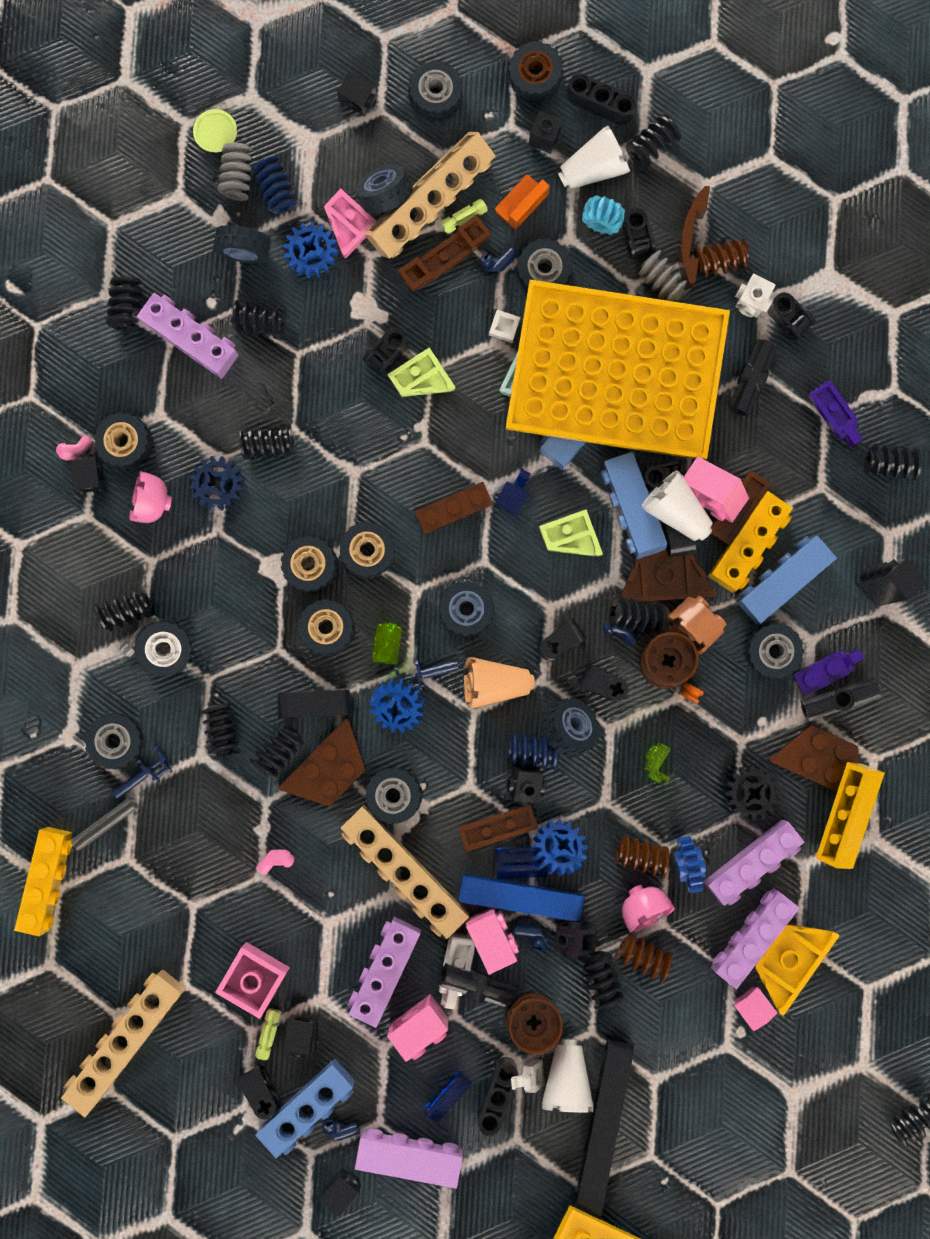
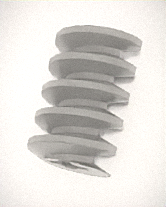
M227 143L222 147L224 155L221 157L220 184L217 189L226 198L237 201L249 199V196L242 193V191L250 190L249 185L243 183L251 180V177L244 173L252 171V167L245 164L253 161V157L246 154L254 151L250 146L242 143Z
M658 250L642 264L639 276H648L645 283L647 285L654 283L652 291H660L658 295L660 300L667 298L666 301L679 302L692 288L688 290L683 289L687 281L677 282L681 274L671 275L674 266L666 268L665 264L668 259L666 257L659 260L658 257L662 251Z

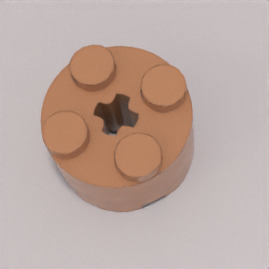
M701 596L696 598L687 597L666 617L665 621L666 623L671 622L672 625L669 627L671 632H678L687 636L695 644L698 654L701 655L724 633L723 628L726 626V622L722 617L717 614L714 615L708 609L709 604Z

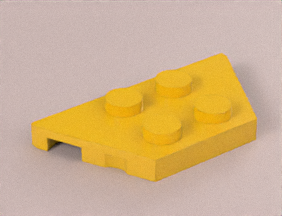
M787 924L754 966L777 1011L782 1016L785 1015L840 936L836 932Z

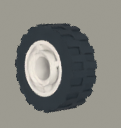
M164 619L151 621L148 625L142 627V630L137 635L134 647L136 660L140 663L142 669L147 670L151 675L155 674L159 677L164 675L172 676L173 673L180 672V669L187 665L192 651L187 631L179 623L176 624L172 620L167 621ZM160 642H166L171 648L167 653L162 654L156 650V645Z

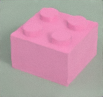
M700 457L696 458L684 476L702 507L710 510L711 515L720 521L726 519L733 523L749 499L740 478Z
M490 907L466 920L468 932L489 975L517 962L516 953L519 952L518 945L513 934L507 935L505 931L508 927L501 910L496 912L495 908Z
M246 942L241 947L215 993L260 1019L290 967Z
M429 994L390 1024L387 1037L405 1062L411 1058L416 1060L426 1052L425 1047L432 1042L437 1044L447 1036L449 1018L434 997Z

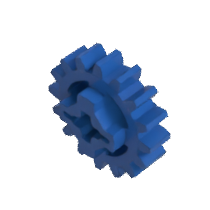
M311 222L309 228H306L305 224L301 223V230L299 231L293 227L294 235H287L286 239L289 244L283 245L284 250L288 252L284 254L286 261H290V269L292 270L297 267V274L300 276L304 271L307 278H310L313 272H315L317 277H320V270L322 269L328 273L327 265H335V260L332 256H338L337 249L334 248L337 246L336 240L331 239L332 232H325L324 225L322 224L318 229L315 228L314 222ZM322 240L327 245V251H324V249L321 248ZM295 249L300 252L299 260L295 257Z
M390 679L388 685L382 682L379 689L376 688L369 702L372 705L370 714H377L374 721H382L383 729L390 726L392 733H394L396 728H399L400 732L404 733L406 727L413 730L415 724L420 723L425 708L422 707L425 700L418 698L420 690L413 691L412 683L404 686V680L401 679L399 684H395V681Z
M559 819L555 822V825L552 821H549L538 830L539 834L533 837V840L537 843L532 846V850L538 851L534 859H541L540 868L547 866L549 867L548 874L557 870V875L562 876L565 872L570 875L574 872V869L577 870L582 866L581 862L587 857L582 852L587 850L588 846L582 845L581 842L585 839V836L577 835L580 830L578 827L572 830L571 822L564 826L562 820Z
M690 836L677 838L678 851L674 852V862L680 882L685 881L690 893L700 892L703 889L702 878L706 877V866L700 847L695 848Z

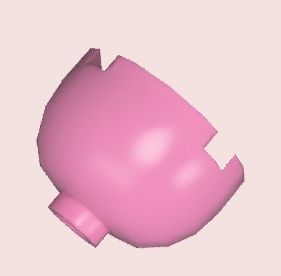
M139 472L131 503H133L134 510H130V521L139 523L155 522L162 516L164 510L169 511L172 496L167 495V486L159 477Z
M638 885L628 892L630 896L624 901L622 906V917L630 933L632 931L638 932L657 923V919L661 917L662 913L664 917L668 916L675 908L669 897L659 888H643L642 885Z

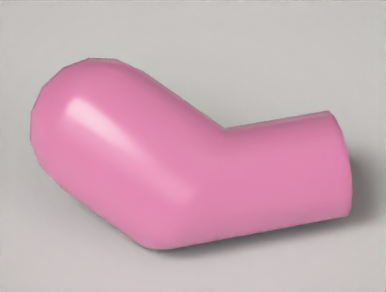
M83 435L76 445L59 444L56 447V453L63 460L78 459L79 455L86 454L94 442L86 435Z
M285 849L271 850L258 864L256 869L263 875H266L274 865L290 867L294 863V856Z

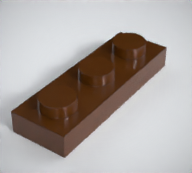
M752 470L748 471L742 480L749 499L733 523L726 519L723 521L716 519L710 527L712 529L710 535L726 546L732 543L771 485V483Z
M481 482L416 510L415 513L426 535L491 507L493 502L484 482Z
M524 805L459 826L458 829L465 851L468 852L538 829L531 805Z

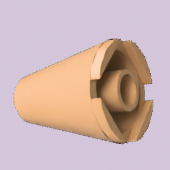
M474 657L467 658L465 668H469V673L464 675L465 701L470 702L467 706L468 708H477L529 695L530 690L534 689V676L530 675L527 669Z

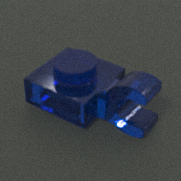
M522 469L514 485L507 481L495 504L517 516L529 494L523 488L531 473Z

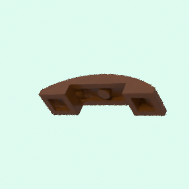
M705 186L693 201L683 223L679 238V269L682 281H687L685 285L686 290L693 288L696 282L699 259L689 257L695 218L703 219L707 210L710 186Z
M475 215L458 227L455 234L420 259L416 257L399 269L398 274L412 292L416 291L463 261L491 236V233L480 218Z

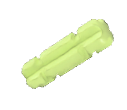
M479 199L472 203V207L468 205L454 213L451 219L447 217L442 220V228L447 234H450L456 230L457 226L460 227L475 215H483L488 211L485 202Z
M269 1008L266 1012V1022L263 1024L259 1039L260 1045H258L255 1057L258 1059L268 1060L270 1056V1047L273 1045L278 1026L276 1023H278L281 1012L277 1009Z

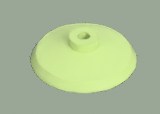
M212 109L205 111L194 123V139L206 151L221 152L223 145L235 141L237 136L236 122L230 114L223 110Z

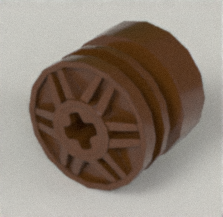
M666 632L656 636L644 647L640 655V669L643 677L649 684L660 689H671L685 683L694 675L698 667L699 655L695 644L687 636L678 632ZM664 658L672 660L669 666H663L661 662L664 661Z
M528 992L515 998L514 1003L507 1009L505 1020L512 1041L519 1049L530 1054H541L548 1052L557 1045L562 1036L563 1022L560 1012L549 998L541 993ZM531 1015H535L536 1019L539 1020L535 1022V1026H530L529 1022H526L531 1019Z

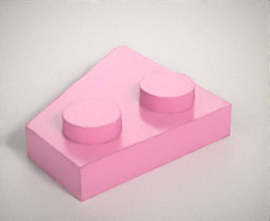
M340 189L324 208L342 255L346 259L366 238L363 233L377 220L368 212H365L359 204Z

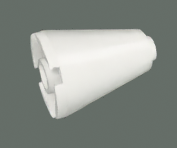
M606 126L560 166L562 171L558 175L564 187L569 185L571 189L624 175L630 172L627 162L623 160V153L609 126Z
M678 471L671 473L663 480L664 483L659 488L656 487L643 502L642 508L693 541L698 539L702 541L712 532L710 528L712 521L683 475Z
M562 1039V1044L556 1045L542 1100V1109L553 1111V1108H557L560 1112H593V1101L582 1046L577 1045V1040Z

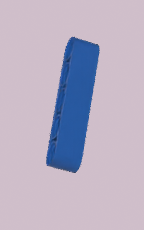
M462 875L458 901L570 921H581L585 895L474 875Z

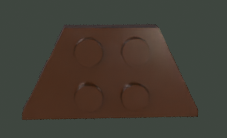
M667 550L635 559L621 593V596L627 599L632 598L636 601L641 600L644 602L680 600L687 597L696 598L697 596L702 598L717 596L716 591L712 589L706 579L704 571L695 561L694 555L670 558Z
M346 718L278 788L281 791L331 806L366 771L350 721Z
M809 725L795 739L790 740L778 753L772 755L768 761L838 792L847 762L859 763L857 745L813 725Z

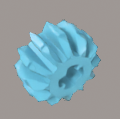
M594 196L589 198L585 204L582 221L588 228L594 229V232L598 231L601 234L612 235L613 233H618L622 227L625 209L621 207L620 203H616L613 199H608L606 196L603 198Z

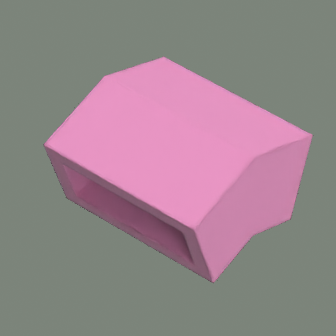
M758 987L749 988L743 995L735 999L734 1006L753 1031L767 1024L777 1014V1011Z

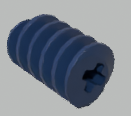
M278 156L261 159L256 162L252 169L256 176V181L260 185L259 189L263 194V199L267 203L266 207L269 212L274 214L285 213L298 205L297 200H290L295 194L292 190L287 191L291 187V183L285 181L288 176L287 173L281 172L284 169V165L277 163L279 160Z
M513 732L509 739L506 763L509 757H512L513 764L516 765L518 760L522 758L523 766H527L529 760H532L533 767L536 768L538 763L542 761L543 769H547L549 763H552L553 770L556 771L560 753H557L553 747L548 745L545 737H542L538 743L537 737L532 735L528 742L526 734H522L518 740L516 733Z

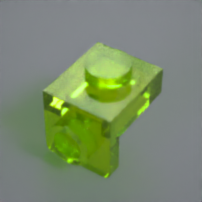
M392 623L378 624L375 633L372 662L398 664L402 627Z
M658 743L657 746L652 745L646 755V758L649 760L644 767L645 770L649 771L647 777L659 784L662 780L669 782L671 779L658 771L671 749L662 743Z

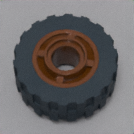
M541 41L528 42V44H523L518 50H515L513 57L509 61V81L517 96L524 98L528 102H539L541 100H548L550 96L555 95L563 79V64L558 51L555 48L553 49L550 44H544ZM534 69H538L541 71V73L537 75L531 74L530 72Z

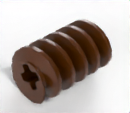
M745 237L742 238L741 242L738 239L733 240L731 244L725 241L722 244V248L718 243L713 244L712 249L708 245L704 246L702 251L698 247L695 248L694 258L699 259L697 272H702L704 278H708L709 270H712L714 276H718L719 268L722 269L724 274H727L728 266H731L733 271L737 272L738 264H741L743 270H746L749 261V251Z
M625 835L617 846L614 866H616L619 860H622V868L625 869L630 862L632 863V871H635L641 865L643 874L646 873L648 868H651L652 876H655L659 870L661 871L662 879H665L670 864L669 848L663 846L659 850V845L656 843L649 847L648 841H643L640 845L638 838H634L630 843L629 836Z
M633 933L624 938L614 958L617 961L621 956L624 957V966L632 961V970L634 971L639 966H642V975H645L650 970L651 980L660 975V984L666 980L672 965L671 952L668 951L663 954L661 947H657L654 950V945L651 942L645 945L643 938H638L635 941Z

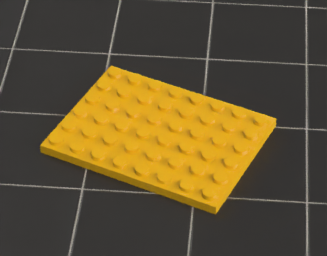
M530 280L506 430L691 459L700 457L706 461L730 310Z

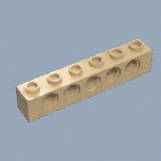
M468 132L413 185V191L404 203L398 205L395 209L385 212L363 233L381 256L389 259L398 256L403 251L402 246L405 243L418 237L421 233L420 229L426 223L433 222L443 207H447L455 201V195L461 189H467L474 182L473 178L478 173L486 171L491 166L490 161L496 156L479 132ZM465 157H468L470 162L467 169L463 166ZM450 173L452 176V182L449 186H447L445 179L446 176ZM432 190L435 197L433 202L429 203L428 194ZM415 207L417 216L414 220H411L410 211ZM395 225H398L400 229L399 234L393 237L392 229Z
M365 805L341 827L343 830L342 837L350 845L355 843L361 849L359 852L361 857L368 863L372 861L379 868L377 873L386 882L389 879L396 886L395 892L403 900L408 898L414 904L412 907L413 911L420 918L425 916L432 923L430 928L437 936L443 935L448 939L469 918V913L378 818L371 814V811ZM371 830L375 835V840L371 843L364 842L361 837L362 831ZM382 848L390 849L393 854L392 859L383 861L379 857V850ZM404 866L410 870V876L407 879H400L397 876L396 870L399 867ZM418 885H423L428 889V894L425 897H418L414 893V888ZM437 903L444 905L446 912L441 916L433 914L431 910L433 905Z
M163 969L157 975L152 973L143 984L146 987L141 995L136 993L127 1005L130 1007L127 1014L124 1016L121 1013L111 1025L114 1030L110 1036L105 1034L95 1046L99 1049L94 1056L89 1054L79 1066L82 1072L78 1077L73 1075L63 1087L67 1091L61 1099L83 1117H86L185 991L186 987ZM149 995H156L159 999V1005H152L149 1001ZM134 1015H138L143 1019V1026H138L134 1023ZM117 1037H125L127 1040V1046L120 1045L117 1041ZM102 1056L108 1057L111 1060L110 1067L102 1063ZM86 1077H90L95 1081V1087H90L86 1083Z

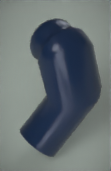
M508 247L500 257H493L489 253L482 255L480 263L486 271L502 272L517 257V254Z
M608 621L603 624V630L606 634H621L627 646L639 641L634 631L627 630V627L620 629L617 625L613 628L609 626Z
M515 924V937L528 938L533 945L534 951L538 953L546 950L548 945L547 937L538 926Z
M326 1118L322 1123L323 1132L337 1141L360 1134L357 1121L344 1125L334 1118Z

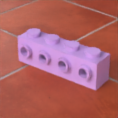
M153 293L136 317L142 324L222 379L239 356L234 349L236 345L226 337H223L222 340L214 335L216 331L206 323L200 325L195 322L196 317L186 309L180 311L175 308L176 303L163 294L160 297Z
M781 819L703 882L722 905H732L741 898L740 893L746 888L752 889L761 882L760 877L765 873H772L781 866L780 861L788 856L790 858L796 855L801 850L800 846L804 841L788 821Z
M772 888L770 891H767L761 898L760 905L756 910L746 917L742 928L732 935L725 950L718 953L711 968L737 990L800 908L776 889Z
M393 917L391 923L386 921L380 934L384 939L380 946L375 944L369 959L373 960L370 969L364 968L358 982L362 983L359 992L353 991L347 1004L351 1007L348 1015L377 1028L420 936L421 929L396 917Z
M372 1128L367 1131L362 1130L355 1170L457 1189L463 1158V1149L458 1148V1145L453 1143L434 1144L432 1140L427 1138H419L418 1140L408 1139V1136L400 1133H394L391 1136L382 1134L381 1130Z

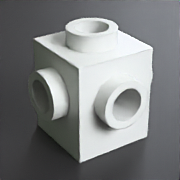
M753 273L747 284L742 283L735 297L739 300L735 307L740 309L739 311L743 315L757 318L762 311H768L773 301L770 295L775 284Z

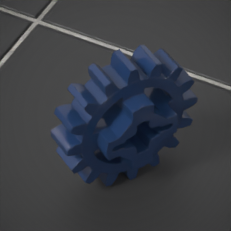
M210 456L209 463L202 459V467L194 466L193 468L197 474L189 476L195 482L189 486V489L196 491L192 497L195 500L201 498L199 504L204 507L208 503V509L212 511L215 505H217L220 511L224 510V504L233 507L231 500L239 501L240 498L237 492H244V488L239 486V483L245 480L243 477L237 476L241 473V470L238 467L233 469L235 463L231 460L225 464L226 460L223 456L219 458L218 462L213 456ZM213 468H223L227 471L224 470L220 473L214 471ZM204 474H205V475H206V476H205V481H204V483L201 485L202 478H203V476H204ZM212 475L220 481L219 485L222 492L214 487L215 483ZM233 482L232 489H231V491H230V493H229V492H228L229 485H230V483ZM214 494L218 495L220 499H210L207 496Z

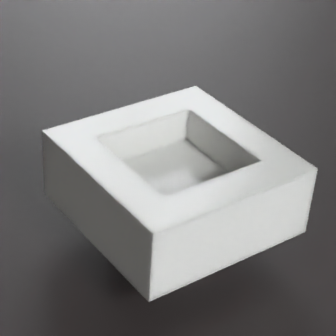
M497 310L489 336L513 343L520 317Z

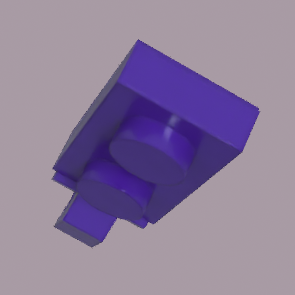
M828 380L807 395L839 440L844 438L851 448L863 440L856 430L859 428L857 417L831 380Z
M860 649L846 654L844 650L834 652L793 673L792 676L803 697H806L849 675L850 672L854 671L852 665L861 661L864 657Z

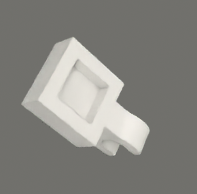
M533 1059L524 1065L522 1075L511 1078L512 1090L524 1087L525 1092L535 1093L544 1087L543 1060Z

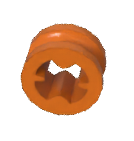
M683 683L684 688L678 694L698 704V697L700 695L703 696L704 692L688 683Z

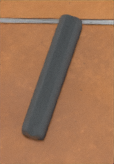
M132 797L127 798L72 839L73 847L77 851L82 850L138 808L137 802Z

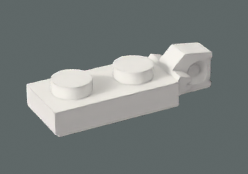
M451 935L448 940L443 966L445 963L470 971L475 950L472 938ZM440 986L439 992L442 993L441 1005L444 1008L455 1009L457 996H462V993Z

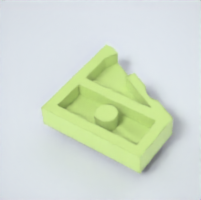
M430 348L388 374L389 379L401 397L455 390L454 384Z
M587 510L539 526L547 551L597 557L603 555Z

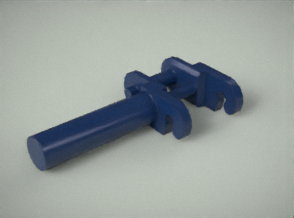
M418 659L414 661L418 673L403 678L400 676L398 666L394 665L398 683L402 679L404 680V686H406L405 681L416 678L418 684H414L412 690L420 689L421 692L423 691L424 683L420 682V678L427 679L459 670L457 660L420 670Z
M157 744L153 748L158 751L159 760L148 767L138 757L136 761L141 764L140 767L142 769L113 791L114 796L118 800L145 780L149 774L152 776V781L159 783L160 777L167 771L173 772L171 768L173 766L166 762L168 757ZM162 763L164 768L155 773L153 769Z

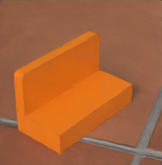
M525 175L497 205L495 212L516 230L549 195L550 185L543 179L538 184L529 175Z

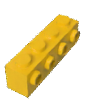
M767 491L732 543L724 550L708 574V577L731 593L738 589L743 590L750 580L747 575L752 568L756 570L764 559L761 554L765 548L770 549L778 538L775 535L780 527L784 529L792 518L789 513L793 508Z
M847 762L816 859L835 868L853 869L885 774L884 772L865 764Z
M51 827L39 830L14 931L41 936L51 929L54 921V907L60 897V883L66 873V858L72 848L71 838L73 832Z

